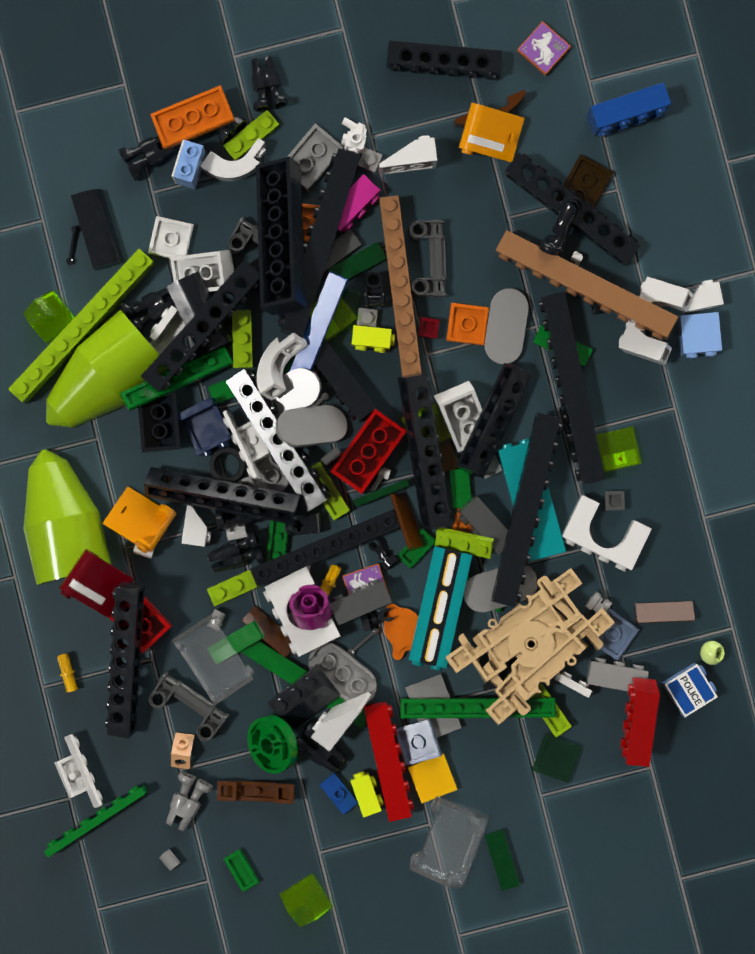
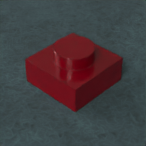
M421 317L418 337L437 339L440 320Z

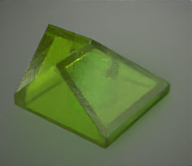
M53 290L34 299L23 313L30 326L46 344L58 336L75 318Z
M312 873L279 894L288 914L299 927L316 921L333 906Z

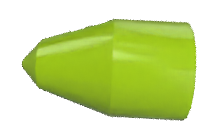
M121 309L76 348L46 399V422L49 425L74 428L124 407L125 404L120 393L146 382L141 378V375L160 354L137 330ZM161 366L158 369V373L160 375L166 373L169 368Z
M43 449L28 470L23 527L36 585L67 577L85 549L92 551L112 565L99 510L94 505L69 462L57 454Z

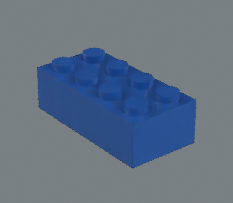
M663 82L591 106L587 113V118L593 136L599 135V137L609 135L612 130L622 131L627 129L630 124L640 125L645 123L648 118L658 119L663 117L671 102Z

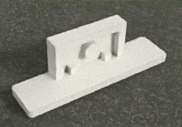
M171 306L165 309L161 316L162 320L159 324L156 323L150 331L151 335L149 337L153 339L150 344L159 354L185 327L177 307Z
M227 410L224 411L225 418H223L226 427L232 431L231 438L235 445H238L240 448L239 455L248 465L247 472L249 476L257 481L263 480L255 463L271 455L270 451L251 421L238 427L232 413Z
M73 734L64 737L71 755L55 762V766L69 798L87 791L93 807L102 806V795L95 788L94 776L86 767L87 760L83 754L81 755L78 739Z

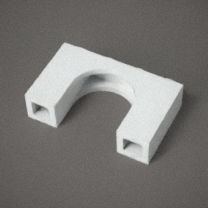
M647 277L646 281L641 285L639 297L658 307H670L687 313L694 295L689 289ZM628 320L626 330L619 339V348L625 353L665 366L672 347L665 342L647 337L644 331L634 327L635 323Z
M580 495L561 534L562 538H564L563 542L572 547L576 544L582 547V552L589 555L593 552L599 555V560L607 564L609 561L615 563V567L624 572L627 569L632 570L651 532V528L633 520L623 540L613 548L600 547L592 540L589 531L591 520L600 503Z
M307 566L265 586L266 591L263 592L268 602L271 601L274 606L272 612L276 620L280 618L283 624L280 628L284 636H289L292 642L289 644L292 653H297L298 657L341 636L332 618L328 621V625L325 628L305 630L298 628L288 616L287 606L291 595L299 591V588L302 586L315 584Z

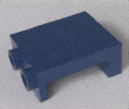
M208 398L178 413V420L183 422L197 451L195 452L196 456L202 455L203 458L213 454V449L217 447L221 449L229 446V441L232 440L231 431L223 421L224 417L215 398Z

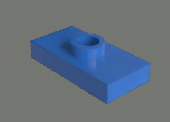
M332 773L319 784L343 815L358 804L357 799L335 773Z

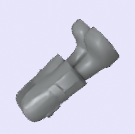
M180 772L178 779L182 782L180 792L174 793L166 824L172 826L176 815L182 817L183 819L178 830L184 832L201 806L198 801L201 795L210 793L213 786L202 779H198L191 798H188L187 795L196 777Z

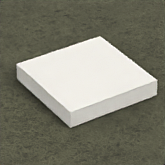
M156 216L148 254L169 259L170 257L187 255L194 224Z

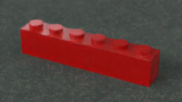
M386 701L364 706V712L388 820L392 822L412 817L411 811H414L412 799L408 800L407 792H410L408 780L404 781L402 775L406 773L404 762H400L398 755L402 754L399 743H395L394 736H397L395 724L391 725L390 717H393L391 705L387 706Z

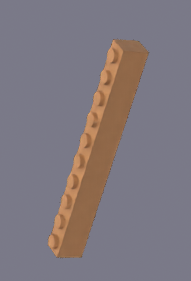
M399 196L379 198L401 373L402 376L421 373Z
M507 230L496 248V253L499 254L498 258L505 262L510 260L516 263L515 266L523 271L528 269L532 271L533 276L541 280L543 277L550 280L549 284L556 288L560 286L566 288V292L574 297L578 294L583 297L584 302L590 305L595 303L601 306L600 310L608 314L611 312L617 314V318L627 323L629 320L635 323L634 327L645 332L647 329L652 332L653 337L659 340L663 338L668 339L678 320V316L559 256L543 252L539 246Z

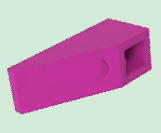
M364 174L349 190L337 228L340 234L343 231L347 232L354 225L352 222L356 218L360 219L367 212L366 208L370 204L374 205L380 198V189Z

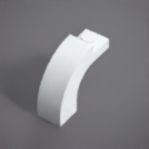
M258 138L249 152L243 158L236 161L224 160L211 151L200 167L205 173L221 181L231 182L245 179L256 172V165L260 164L256 159L262 158L266 152L265 142Z
M293 332L284 340L277 337L264 351L257 369V386L261 395L274 400L286 391L283 381L285 365L292 356L307 346L306 339Z

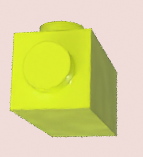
M353 325L352 346L355 347V350L359 351L373 348L374 352L385 353L386 350H390V345L394 346L395 334H391L392 329Z
M364 771L353 774L354 778H351L350 781L363 818L382 811L381 806L384 803L381 794H376L375 787L378 786L375 777H370L369 772L364 773Z

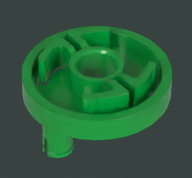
M265 715L252 722L247 734L248 749L253 760L262 770L271 774H278L289 769L298 761L299 755L297 753L295 735L283 719L277 715ZM269 741L272 743L273 749L270 747Z

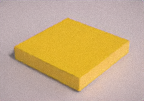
M442 753L441 757L408 766L421 803L458 790L444 753Z

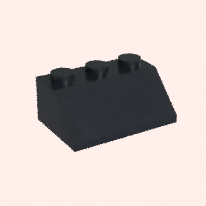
M176 391L138 407L141 452L153 453L180 449Z
M316 664L277 693L268 704L278 717L297 728L337 698L340 693Z

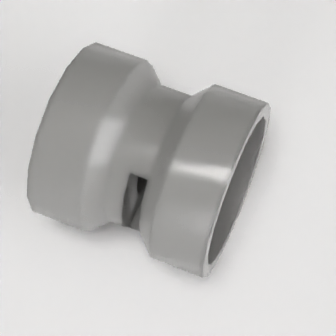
M596 591L585 607L589 610H594L596 613L602 608L607 612L612 602L608 599H603L601 594Z

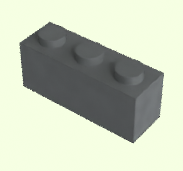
M473 496L457 511L460 515L458 518L464 525H469L473 529L471 531L472 534L493 538V552L499 555L503 551L508 530L478 496Z
M376 579L367 583L369 586L367 588L361 589V587L350 590L351 594L346 597L341 594L332 598L333 602L330 603L338 625L392 603L384 582H379Z

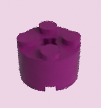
M305 585L300 587L299 591L291 595L289 605L298 628L316 630L325 628L328 625L332 611L325 591L316 585Z

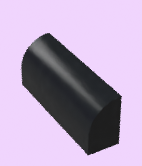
M92 189L71 195L93 269L97 271L125 262L103 190Z
M199 272L188 275L166 286L185 326L211 298ZM217 308L210 310V315L213 318L220 317ZM223 320L221 321L223 326L216 334L212 332L208 336L210 341L203 348L201 346L197 348L200 356L233 341ZM201 322L197 325V329L199 332L205 333L208 331V325Z

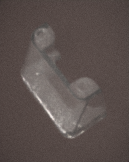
M210 614L172 639V642L181 652V655L207 692L212 703L216 705L254 680L252 675L255 673L249 664L244 665L220 628L222 623L217 615L213 617Z
M436 796L430 806L435 818L423 850L412 855L409 869L448 888H461L469 875L489 817L477 810Z

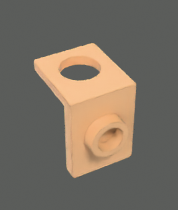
M175 733L171 751V767L190 769L194 735ZM176 760H184L186 763L181 764L176 762Z

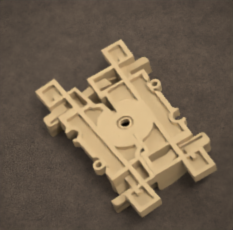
M572 568L552 582L547 576L541 577L537 581V585L541 590L532 596L526 595L528 605L522 606L519 602L514 609L500 618L499 624H497L495 619H490L487 623L490 630L484 629L473 638L478 647L474 649L462 633L458 637L462 646L445 657L456 674L472 663L485 683L490 680L497 687L495 693L500 698L485 710L497 725L502 723L515 710L521 715H526L531 709L526 701L533 694L541 693L538 689V684L544 682L549 686L550 679L565 667V662L569 666L576 664L577 660L573 655H579L588 647L582 638L585 636L598 651L603 646V642L598 637L615 623L603 608L589 620L578 611L567 596L582 585V582ZM528 641H533L535 646L533 648L528 647ZM487 653L489 661L482 668L478 658ZM516 656L517 660L511 665V674L502 681L497 674L507 668L505 663Z

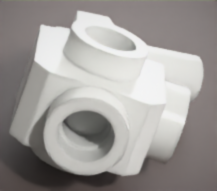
M345 117L342 124L351 130L347 134H343L341 145H345L344 149L346 151L360 155L363 153L366 141V125L360 122L356 124Z

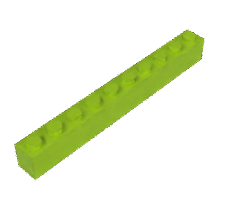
M138 249L8 390L21 402L27 404L69 359L76 348L96 330L156 264L142 250Z

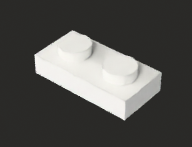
M563 670L553 677L555 680L588 698L592 693L588 689L590 685L581 680L578 683L571 680L572 675Z

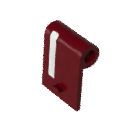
M85 549L59 588L62 590L60 593L68 599L73 597L108 618L115 606V599L113 598L115 587L122 582L132 583L134 579L110 565L92 551Z

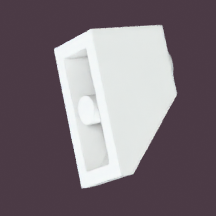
M713 280L703 281L702 285L693 293L694 296L687 313L722 306L724 303L719 282L713 283Z
M187 505L182 544L206 547V544L210 543L211 532H208L209 527L195 508Z

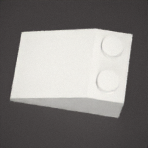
M430 136L418 137V140H414L379 164L380 175L436 168L435 139L430 138Z
M231 249L170 257L174 282L199 272L208 292L217 291L234 272Z
M469 381L434 396L457 452L464 450L482 411L476 392Z
M367 692L332 707L328 713L324 711L312 728L315 732L311 738L330 751L360 713L371 694Z

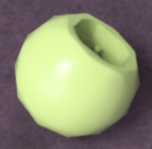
M716 641L706 642L700 650L702 660L709 665L720 663L725 654L722 645Z

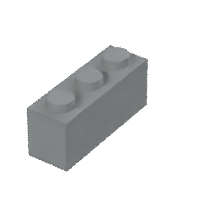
M595 657L594 661L589 660L585 683L627 691L628 684H632V677L647 679L649 671L644 670V666L633 664L632 668L625 667L623 662L614 661L613 664L606 663V659Z

